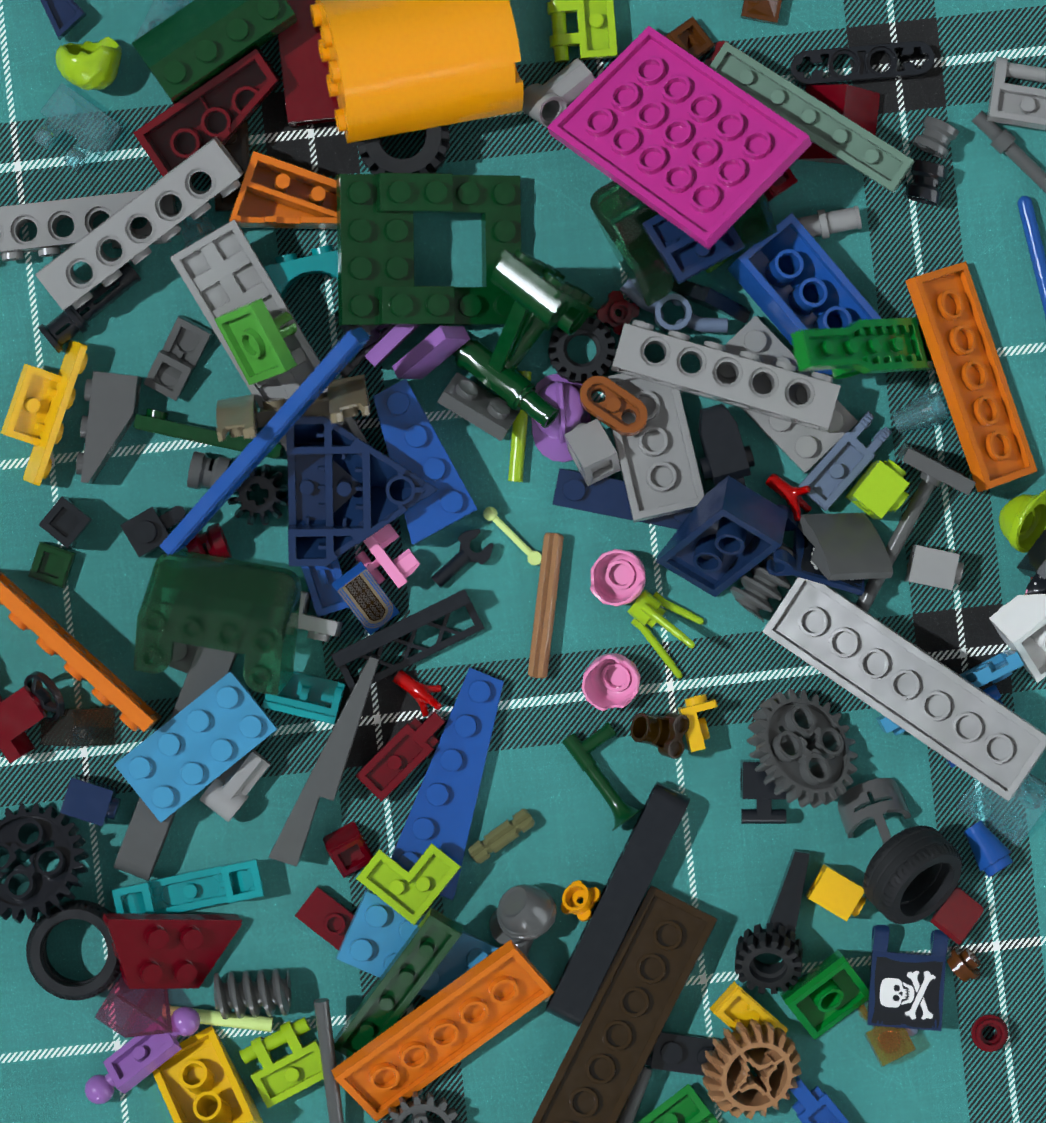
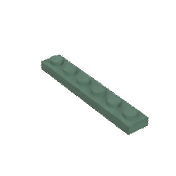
M726 41L709 66L809 135L811 142L892 193H895L914 164V160Z

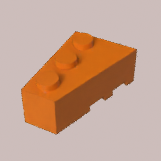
M253 151L229 222L235 219L242 228L337 229L336 180Z

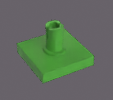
M262 298L228 311L214 319L249 385L287 372L297 366L284 341V338L297 332L296 323L294 322L280 329L282 325L293 319L288 312H282L272 319Z

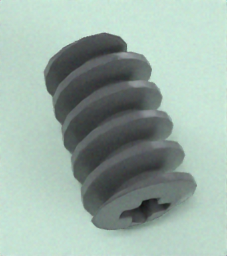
M782 543V546L778 549H784L793 556V549ZM773 553L761 561L762 566L756 565L750 570L753 578L745 575L739 578L744 589L734 586L730 588V592L735 600L762 622L765 621L759 613L760 609L771 613L774 610L768 599L773 598L779 601L783 599L777 589L778 586L787 589L792 587L786 576H774L768 573L767 561L769 559L773 560Z
M273 969L270 980L266 979L263 970H259L256 981H252L248 971H244L241 982H237L234 973L229 972L226 983H222L219 974L214 973L216 1011L219 1009L222 1018L229 1019L232 1008H234L237 1017L240 1019L244 1018L248 1007L251 1015L255 1018L259 1016L263 1006L267 1016L271 1017L274 1015L278 1005L282 1015H288L291 1008L289 969L285 979L281 978L278 969Z

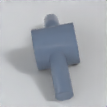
M630 279L620 288V291L638 307L653 313L656 325L664 332H669V330L679 332L688 327L698 332L728 333V318H706L692 313L688 300L679 294H668L658 300L648 296ZM672 302L675 306H681L684 310V318L677 320L675 325H670L663 320L664 313L661 307L666 303Z

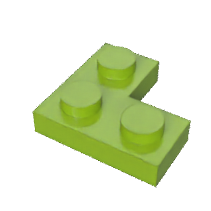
M432 843L409 872L379 849L356 879L410 923L416 925L461 866Z

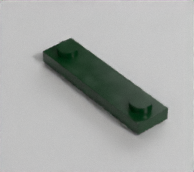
M147 408L146 415L136 414L134 427L138 430L240 452L254 439H244V436L231 437L230 433H228L226 440L218 441L217 430L168 420V412ZM277 443L266 457L280 459L284 452L283 445Z

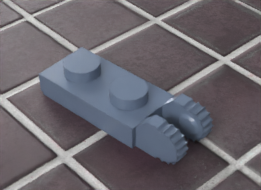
M869 411L850 432L847 431L798 485V487L810 486L811 491L806 493V495L824 511L829 509L876 456L874 452L892 433L885 426L876 433L867 447L856 439L863 430L869 427L872 419L875 417Z

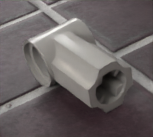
M576 58L545 84L536 83L528 86L524 90L522 111L543 126L548 127L595 80L592 72L581 60Z
M254 749L216 778L199 800L229 823L249 796L247 794L271 763Z

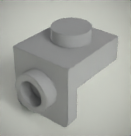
M299 591L298 597H292L288 612V618L293 619L292 627L308 630L307 638L329 642L330 635L340 637L343 622L308 615L311 600L309 592Z

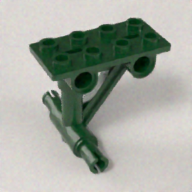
M502 249L499 256L503 259L493 271L490 281L515 301L494 352L479 340L470 339L452 355L455 357L456 365L459 368L469 371L484 385L507 401V405L511 409L517 411L522 409L546 429L555 421L560 410L537 394L534 384L518 372L516 368L544 330L549 331L552 326L556 325L566 334L572 335L583 325L589 315L595 316L598 310L591 305L594 299L580 287L574 286L568 281L565 282V276L550 264H545L539 259L536 260L519 249L514 254Z

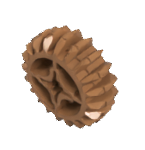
M751 1019L747 1028L743 1023L737 1021L736 1030L733 1032L723 1028L725 1037L722 1040L712 1038L715 1050L705 1051V1057L709 1062L701 1064L702 1071L705 1074L702 1078L703 1085L707 1089L710 1099L716 1102L720 1110L724 1112L729 1111L736 1118L743 1113L746 1118L752 1120L756 1111L761 1116L766 1117L767 1108L771 1106L779 1110L778 1101L782 1098L790 1100V1094L787 1090L798 1088L794 1077L802 1074L801 1068L797 1064L801 1061L800 1054L795 1049L793 1040L786 1036L783 1029L778 1026L774 1028L766 1020L760 1025L756 1020ZM747 1062H749L752 1065L753 1070L756 1073V1077H754L750 1072V1069L746 1064Z

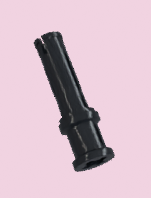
M128 262L119 269L123 274L107 287L100 283L91 291L93 297L81 307L75 310L70 305L46 326L41 324L38 327L58 353L63 351V345L79 332L85 333L88 330L89 321L115 302L134 284L142 280ZM117 282L120 283L115 289L108 293L99 302H97L96 304L93 303L96 299H98L102 294H104ZM86 307H90V309L86 311L83 315L79 314ZM70 323V325L67 328H65L62 332H60L58 335L55 334L64 325Z

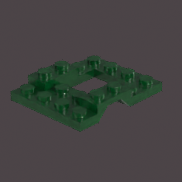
M435 173L336 175L339 325H505L515 300L490 280L493 271L503 259L499 256L502 249L513 254L517 249L521 251L520 176ZM413 213L481 214L482 287L414 286Z

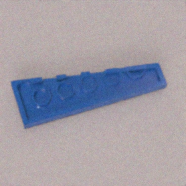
M469 667L391 857L408 872L431 843L462 866L504 683L501 679ZM461 868L440 893L441 896L450 900L454 899Z

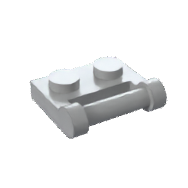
M996 56L992 71L987 121L1046 130V89L1005 83L1006 77L1046 83V68L1008 62V58Z

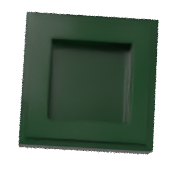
M40 542L28 577L65 588L77 553Z

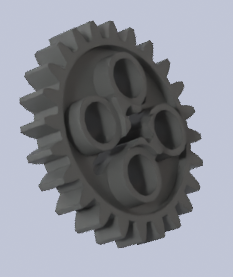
M789 689L783 694L780 691L759 705L760 709L752 714L755 721L748 725V729L755 735L748 738L747 742L756 746V750L749 754L751 758L760 760L761 764L755 768L756 772H766L767 776L763 783L766 785L774 782L776 784L774 792L776 796L785 791L787 803L798 799L801 808L808 804H811L813 808H817L821 804L827 805L847 792L846 787L853 783L850 775L857 771V768L850 762L856 759L858 754L849 750V746L854 744L855 740L845 737L844 733L850 727L848 725H839L838 721L841 714L836 713L832 716L829 713L831 706L829 702L820 706L819 696L815 694L808 699L805 690L795 694L793 689Z

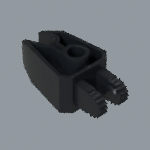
M722 403L700 409L698 433L705 457L700 458L699 462L704 479H711L712 483L717 485L729 475L746 486L744 477L751 475L750 467H754L755 462L750 445L743 446L737 422Z

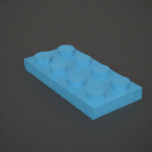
M230 671L114 765L161 823L278 728L233 671Z
M366 889L338 950L336 959L380 978L426 915L424 914L417 924L413 925L376 894ZM462 931V935L418 994L430 999L500 947Z

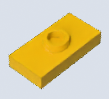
M735 981L709 1008L733 1031L736 1030L737 1021L743 1023L747 1028L751 1019L756 1020L760 1025L766 1020L774 1028L778 1026L785 1033L788 1031V1028Z

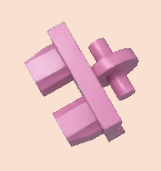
M390 523L363 541L376 559L372 562L364 550L355 558L358 562L363 563L379 585L386 580L377 569L379 566H382L396 586L401 588L409 582L407 577L413 574L419 567L420 562L410 549H407L394 560L391 559L385 548L400 536Z

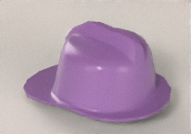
M557 373L548 375L539 381L535 386V392L552 406L560 410L555 421L546 429L531 417L532 434L535 446L542 455L552 461L567 462L573 459L568 452L564 434L570 432L578 424L591 422L590 413L582 407L580 402L582 384L568 382L566 378L560 377Z

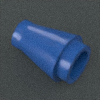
M982 820L963 832L968 839L980 872L984 870L988 878L1013 863L1009 856L1011 851L985 826Z

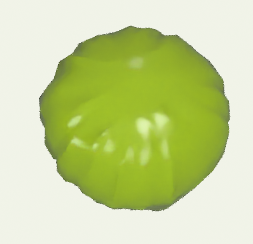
M105 37L97 43L86 41L83 44L69 43L60 45L55 55L56 65L61 75L70 83L84 90L104 89L110 86L117 77L122 48L109 37Z

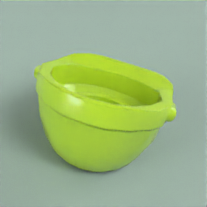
M1046 490L1036 495H1019L1010 500L1000 511V529L1010 545L1019 552L1027 553L1046 529Z

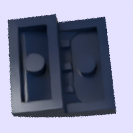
M660 214L642 223L643 229L678 284L745 248L733 225L707 249Z

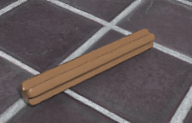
M545 533L543 540L528 675L532 678L544 679L548 676L564 540L563 535L559 533Z

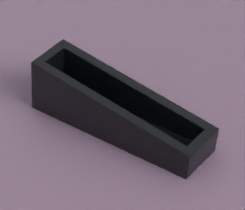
M793 849L767 923H773V929L778 930L779 925L785 926V934L791 930L794 933L796 931L810 855L806 851Z

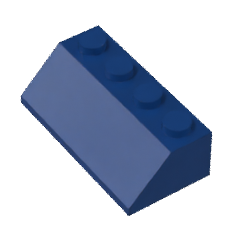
M793 213L788 215L727 268L792 346L791 334L800 330L845 328L857 320L882 319ZM814 370V372L832 375L831 370Z

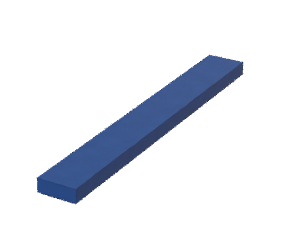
M362 327L350 330L344 335L160 544L159 547L167 555H173L186 548L369 341L370 335Z

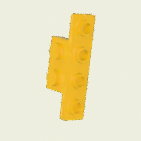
M70 340L58 375L24 363L1 434L34 445L23 476V480L31 484L40 486L42 479H46L50 473L52 466L50 456L54 444L59 443L64 431L62 420L66 409H70L75 400V382L78 374H82L87 365L88 354L86 353L87 345Z

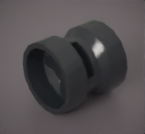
M914 160V164L911 167L912 180L914 182L906 186L904 197L915 202L939 206L942 193L938 187H941L942 182L946 181L949 169L933 162Z

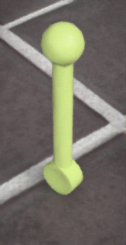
M494 507L485 508L483 511L484 518L487 521H493L528 556L527 559L531 565L540 564L541 553L535 550L532 551L497 516L498 513Z

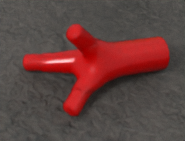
M775 473L769 476L766 485L785 499L793 511L795 521H800L801 509L806 513L812 510V507L801 497V495L811 491L810 486L793 487Z
M403 670L396 674L393 682L407 691L416 700L421 709L422 716L429 715L427 704L437 710L441 708V703L430 694L441 692V685L422 684Z

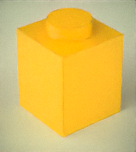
M823 864L805 895L809 900L846 922L851 915L856 917L860 913L867 899L862 896L864 889L861 885L826 864Z

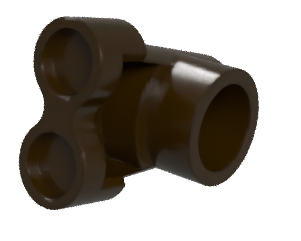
M670 712L666 716L639 713L631 723V736L635 742L650 744L657 747L661 755L677 759L684 752L682 737L688 731L690 722L687 716L675 712Z

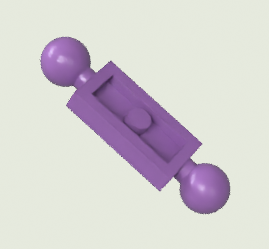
M188 1006L180 1007L173 1012L171 1024H168L166 1020L159 1017L103 1061L108 1074L94 1075L86 1082L85 1095L87 1099L94 1104H104L112 1098L115 1086L117 1090L126 1094L182 1049L177 1037L179 1035L190 1036L198 1030L200 1016L197 1011Z

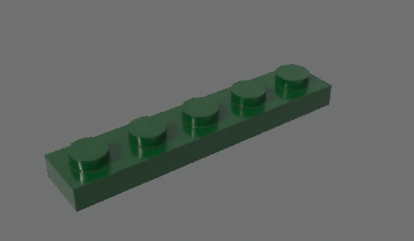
M431 908L335 1037V1050L349 1058L393 1026L462 935L463 926Z

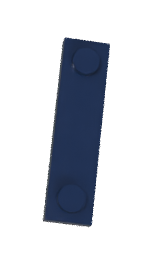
M559 468L552 505L633 521L624 481L606 477L587 486L580 472ZM694 509L639 522L678 530Z

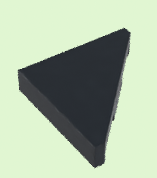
M668 274L661 276L657 286L745 324L751 313L748 308L709 287L687 280L678 284L676 279Z

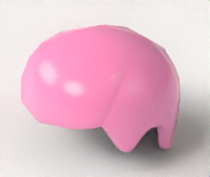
M614 549L602 553L590 569V590L603 604L617 607L632 603L640 596L646 582L645 567L639 557L631 551Z
M617 653L604 654L597 657L586 668L581 688L586 701L598 710L605 711L610 708H624L639 693L641 676L636 664L625 656Z

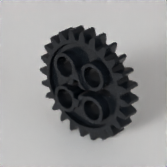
M22 803L19 806L18 814L15 815L9 808H6V819L0 820V858L9 854L8 862L0 867V917L7 920L12 914V918L20 924L25 914L33 923L37 921L38 912H42L48 919L51 918L50 907L54 905L63 911L64 905L61 900L64 897L72 900L76 898L70 891L71 887H83L84 885L77 878V874L88 872V868L79 861L89 857V854L80 848L86 843L81 835H76L80 829L73 822L69 823L70 819L65 814L60 813L57 816V811L52 806H49L44 812L39 803H35L30 812ZM39 831L38 839L31 844H27L28 837L32 833ZM29 859L31 864L27 867L25 862ZM54 859H59L57 868L47 872L48 864ZM24 882H29L28 890L21 895H17L18 887Z

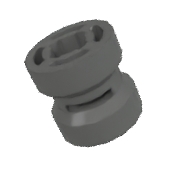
M194 451L189 467L187 487L200 489L201 487L211 488L231 465V458L220 456L217 459L209 458L206 453Z

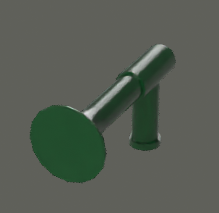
M606 722L602 728L584 741H581L575 732L563 740L562 743L611 808L615 819V826L612 829L614 831L644 808L637 809L627 804L616 792L591 755L592 751L610 738L617 736L611 725Z

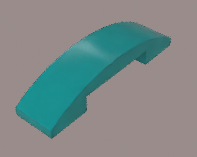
M257 859L189 871L112 890L116 913L175 914L265 895Z

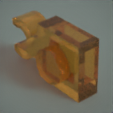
M863 1004L858 1007L860 1017L867 1022V1009ZM872 1026L873 1029L865 1033L881 1067L916 1050L905 1028Z

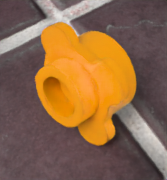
M580 880L574 881L563 892L562 912L566 915L572 913L583 922L589 920L592 917V909L595 902L601 899V891L597 887H586Z

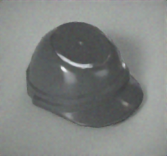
M526 884L513 886L502 895L498 908L490 918L491 934L500 944H505L509 940L516 944L537 939L547 932L555 922L557 914L556 904L552 896L544 889Z

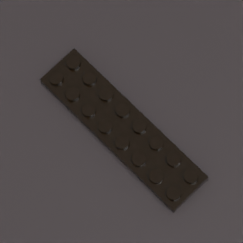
M652 885L650 886L532 1123L617 1122L718 920L717 918Z

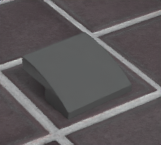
M864 513L801 515L798 528L815 547L811 561L828 581L892 577L893 569L887 550L877 530Z

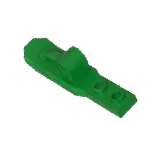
M917 317L863 319L854 321L845 328L804 329L791 334L794 356L797 360L799 371L831 370L833 379H843L861 373L919 370L928 372L935 369Z

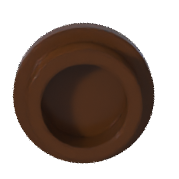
M955 947L951 951L952 956L947 959L951 970L963 982H967L971 978L977 979L980 976L978 967L981 963L979 959L968 948L962 950Z

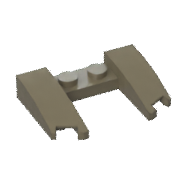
M365 374L333 380L328 386V396L322 397L321 394L302 416L330 415L331 423H338L344 421L343 417L358 415V410L362 411L363 416L370 415V402ZM254 394L217 400L216 423L218 441L226 440L229 431L231 437L244 436V439L256 437L258 428L264 427L285 404V398L263 401L262 408H257Z

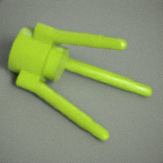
M645 590L627 611L634 618L631 624L641 631L675 677L680 679L683 676L682 672L646 624L653 628L658 623L686 646L694 648L695 643L663 617L666 610L662 607L700 625L704 623V619L665 599L657 591L652 595Z

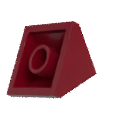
M848 84L806 86L808 94L873 135H876L880 93ZM813 142L798 158V160L848 165Z

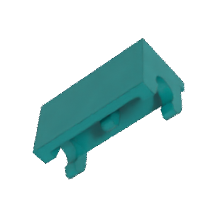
M273 667L262 708L335 725L346 683Z

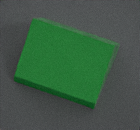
M837 950L801 977L794 986H789V990L781 992L780 995L804 1028L816 1040L865 1003L869 997V989L842 953Z

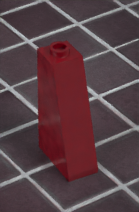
M286 0L298 21L278 35L288 123L290 127L334 123V110L339 109L336 96L330 97L326 82V75L329 74L328 61H321L318 48V40L321 39L320 26H313L310 14V5L315 4L316 0Z

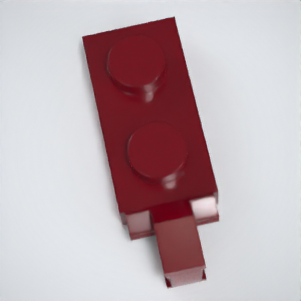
M436 710L423 723L415 717L355 776L382 802L434 750V746L439 740L433 734L446 722L445 718Z

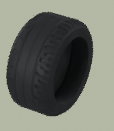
M930 826L907 828L886 841L870 860L864 875V893L867 899L891 922L896 924L917 922L936 911L952 894L961 876L962 858L957 849L936 829Z
M86 900L63 902V911L54 906L51 908V918L48 919L45 915H42L36 921L28 936L26 958L31 974L45 991L65 1000H84L102 993L121 973L119 960L115 956L111 944L113 942L109 930L103 920L104 913L111 912L97 903ZM81 919L98 928L105 938L108 950L106 963L96 976L88 980L76 981L60 975L48 959L46 949L48 936L56 925L65 920Z

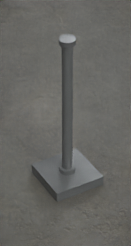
M905 442L897 456L904 463L922 471L919 476L922 480L886 546L892 566L935 486L940 487L943 482L969 496L976 483L970 476ZM886 578L869 579L865 585V592L862 596H859L856 605L868 612Z

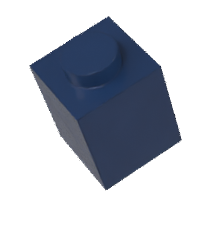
M75 775L70 779L60 813L104 826L107 824L108 819L114 820L121 802V799L116 798L118 788Z

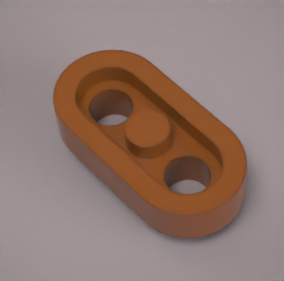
M604 376L590 377L582 384L580 402L588 413L624 436L637 435L645 428L648 413L646 406L638 398ZM595 392H602L606 398L603 402L596 403L592 400L591 396ZM627 412L633 413L636 417V420L631 424H627L622 420V416Z

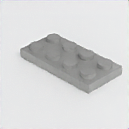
M756 315L724 345L726 346L725 352L739 356L740 351H745L761 356V363L775 366L778 361L798 367L797 360L792 352ZM721 365L717 368L716 375L722 383L730 384L736 380V372L731 366ZM799 367L797 369V373L811 377L812 373L810 371H799ZM758 375L753 378L752 386L757 393L767 394L771 391L772 384L768 377ZM795 385L789 388L788 396L793 403L798 405L806 403L807 392L803 387ZM838 400L835 404L829 429L825 432L741 408L803 473H806L847 431L858 423Z
M622 373L607 376L608 379L642 401L648 413L647 424L637 435L624 436L612 429L633 522L695 509L705 495L680 390ZM627 412L622 416V420L627 424H631L636 420V417L633 413Z

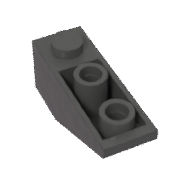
M93 371L92 379L86 380L84 400L90 401L88 416H82L80 437L86 439L84 453L79 452L76 461V474L81 475V482L94 483L135 420L136 414H138L142 378L132 375Z

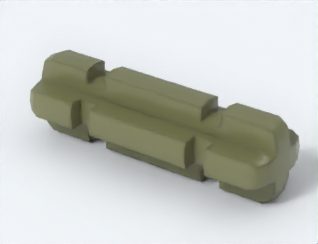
M522 809L513 815L511 821L506 820L485 835V840L482 842L478 840L471 845L468 852L477 864H481L491 857L490 853L493 851L497 853L518 838V833L521 831L525 833L532 828L535 821L526 809Z

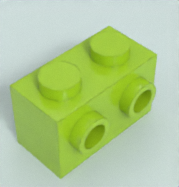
M878 460L870 464L845 497L873 520L882 519L888 511L896 512L909 496L904 490L910 483L903 478L906 472L891 460L884 462Z

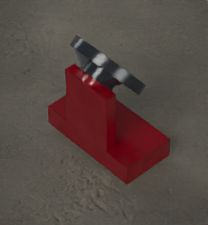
M35 671L25 678L24 687L5 700L0 696V750L9 763L16 761L35 749L25 733L26 730L44 718L54 721L64 714L65 704L61 692L56 684L42 672ZM42 683H44L46 687L50 690L51 694L54 697L55 703L52 701L48 691L42 686Z

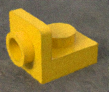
M701 694L684 699L686 706L678 708L679 714L687 716L690 722L689 729L685 733L690 752L706 749L704 740L710 739L706 720L704 717L698 719L697 712L718 707L716 699L707 700L706 694Z

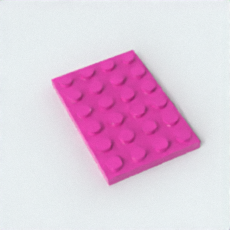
M650 26L547 127L552 137L707 249L812 144L809 135Z

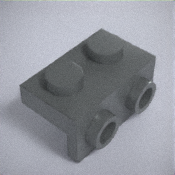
M458 372L437 402L500 441L504 439L520 412L511 409L506 401Z

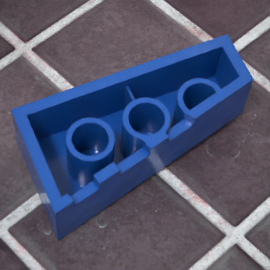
M405 378L374 395L373 398L389 458L438 489L404 513L411 543L415 545L478 509L407 379Z

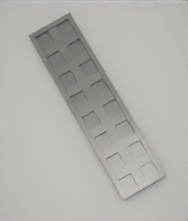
M234 219L172 255L170 259L251 394L255 395L257 404L262 408V402L266 400L285 398L286 402L321 362L239 224ZM262 298L272 319L282 312H288L293 319L282 325L280 329L294 322L296 323L297 332L284 338V341L297 366L287 372L249 385L214 319L228 311ZM328 387L323 391L322 397L328 396ZM353 416L343 417L344 421L336 423L369 444ZM285 434V436L280 440V442L287 452Z

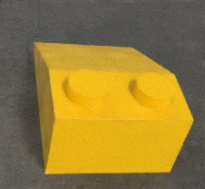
M212 1025L180 1042L179 1044L182 1049L152 1072L174 1123H263L248 1089Z

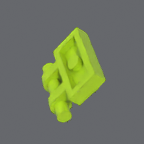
M550 0V2L546 3L547 14L551 15L553 35L549 36L550 48H554L556 63L569 61L568 47L579 46L580 60L618 57L613 0ZM577 13V33H567L566 14Z
M305 1017L294 1023L289 1020L280 1025V1030L265 1038L259 1036L251 1040L250 1046L239 1051L245 1064L258 1058L263 1067L253 1072L250 1076L267 1109L324 1079L318 1040L316 1039L303 1046L299 1037L311 1030L310 1024ZM288 1043L292 1052L274 1061L270 1051Z

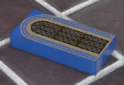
M359 562L331 584L370 635L400 613L362 562Z

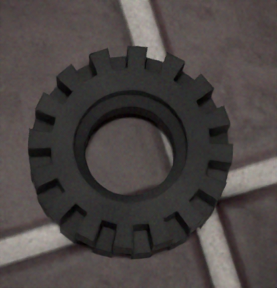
M588 317L583 325L572 335L566 334L557 327L554 329L549 341L548 353L551 365L558 372L557 374L562 378H566L568 382L583 384L590 377L603 376L607 373L615 356V340L607 325L604 326L601 320ZM576 336H587L596 345V355L588 363H576L568 355L567 346L571 339Z
M767 923L766 929H762L761 924L754 925V933L749 928L744 931V937L740 936L738 939L735 956V972L739 974L741 983L747 981V988L750 990L758 986V993L765 994V988H770L771 994H778V987H781L783 992L789 990V984L794 986L798 982V977L802 973L803 948H801L802 943L800 939L795 940L796 934L792 930L785 934V926L779 925L778 930L773 929V923ZM771 953L781 957L783 960L775 964H765L758 961L755 957L760 954Z

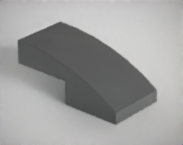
M182 315L178 316L163 349L158 352L143 384L177 401L195 370L213 331Z

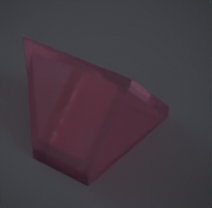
M122 975L95 1016L97 1020L125 1038L173 1033L168 989H129L124 983Z

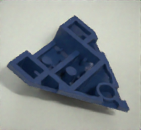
M301 416L286 433L289 567L329 565L340 555L382 529L438 489L338 424L331 423V420L327 417Z

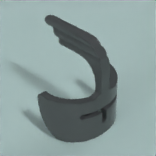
M878 778L858 784L848 789L838 800L839 815L848 839L854 837V831L861 823L868 819H873L884 844L891 838L883 817L886 813L898 812L903 814L904 819L911 818L901 789L897 782L891 778ZM869 793L872 794L874 801L883 800V799H891V800L881 801V802H878V803H875V804L866 806V807H864V808L858 810L857 812H855V811H856L857 809H859L860 807H862V806L867 805V804L870 803V800H869V797H868V794H869Z

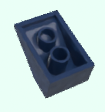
M728 475L705 494L659 553L656 562L713 597H716L782 546L788 512Z

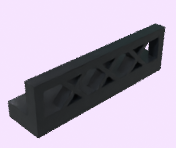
M463 589L331 656L352 693L356 683L346 664L359 657L368 660L370 656L365 654L379 648L377 655L381 656L384 646L392 641L407 646L403 661L397 664L383 660L379 661V664L389 668L376 673L373 683L485 628L466 590ZM465 606L474 626L462 632L446 627L450 613ZM445 615L442 625L432 622ZM424 625L440 629L436 644L429 648L413 643L418 628ZM444 631L455 634L441 641ZM412 632L409 642L399 639ZM411 647L421 650V652L408 658Z

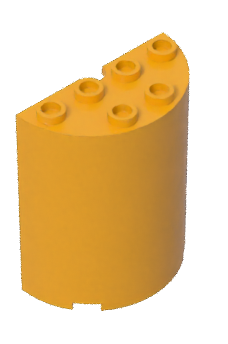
M316 0L315 4L310 5L313 26H320L321 39L318 40V48L321 61H328L329 74L326 75L328 92L330 97L336 96L339 109L334 110L338 132H345L347 144L522 111L524 87L515 62H521V54L509 0Z

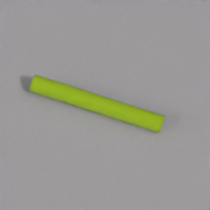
M518 371L531 381L532 372ZM522 409L512 425L508 481L523 482L528 414Z

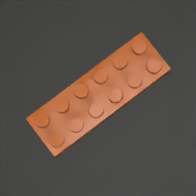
M966 261L905 280L972 478L976 482L977 492L985 491L1037 472L1036 464Z
M0 571V604L11 611L8 618L23 631L26 629L32 630L39 637L35 642L50 656L56 654L62 657L67 662L63 666L64 669L76 680L86 679L95 687L91 693L105 706L108 707L110 704L116 706L122 712L119 718L131 730L136 732L137 729H141L145 732L152 729L162 717Z
M509 940L332 1069L333 1077L377 1122L389 1113V1107L396 1108L400 1105L399 1098L401 1096L406 1100L409 1099L413 1092L420 1091L551 996L554 990L551 984L520 949Z

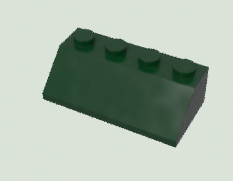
M194 0L132 42V44L172 103L176 104L298 21L286 0Z

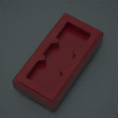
M317 886L295 914V917L339 950L355 914L321 887Z

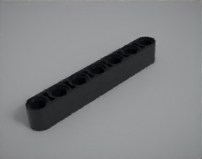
M656 782L601 893V899L597 901L592 911V917L588 920L554 989V993L549 999L545 1009L546 1012L577 1027L581 1025L688 807L690 797L662 783Z

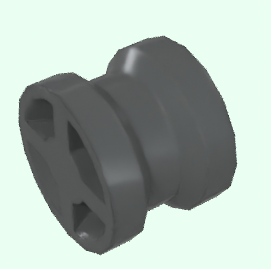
M926 116L923 121L924 130L922 134L915 137L913 144L932 156L946 159L949 154L948 145L950 141L957 138L959 131L940 119Z

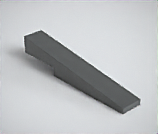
M372 653L268 858L296 867L300 862L320 797L334 801L381 656Z

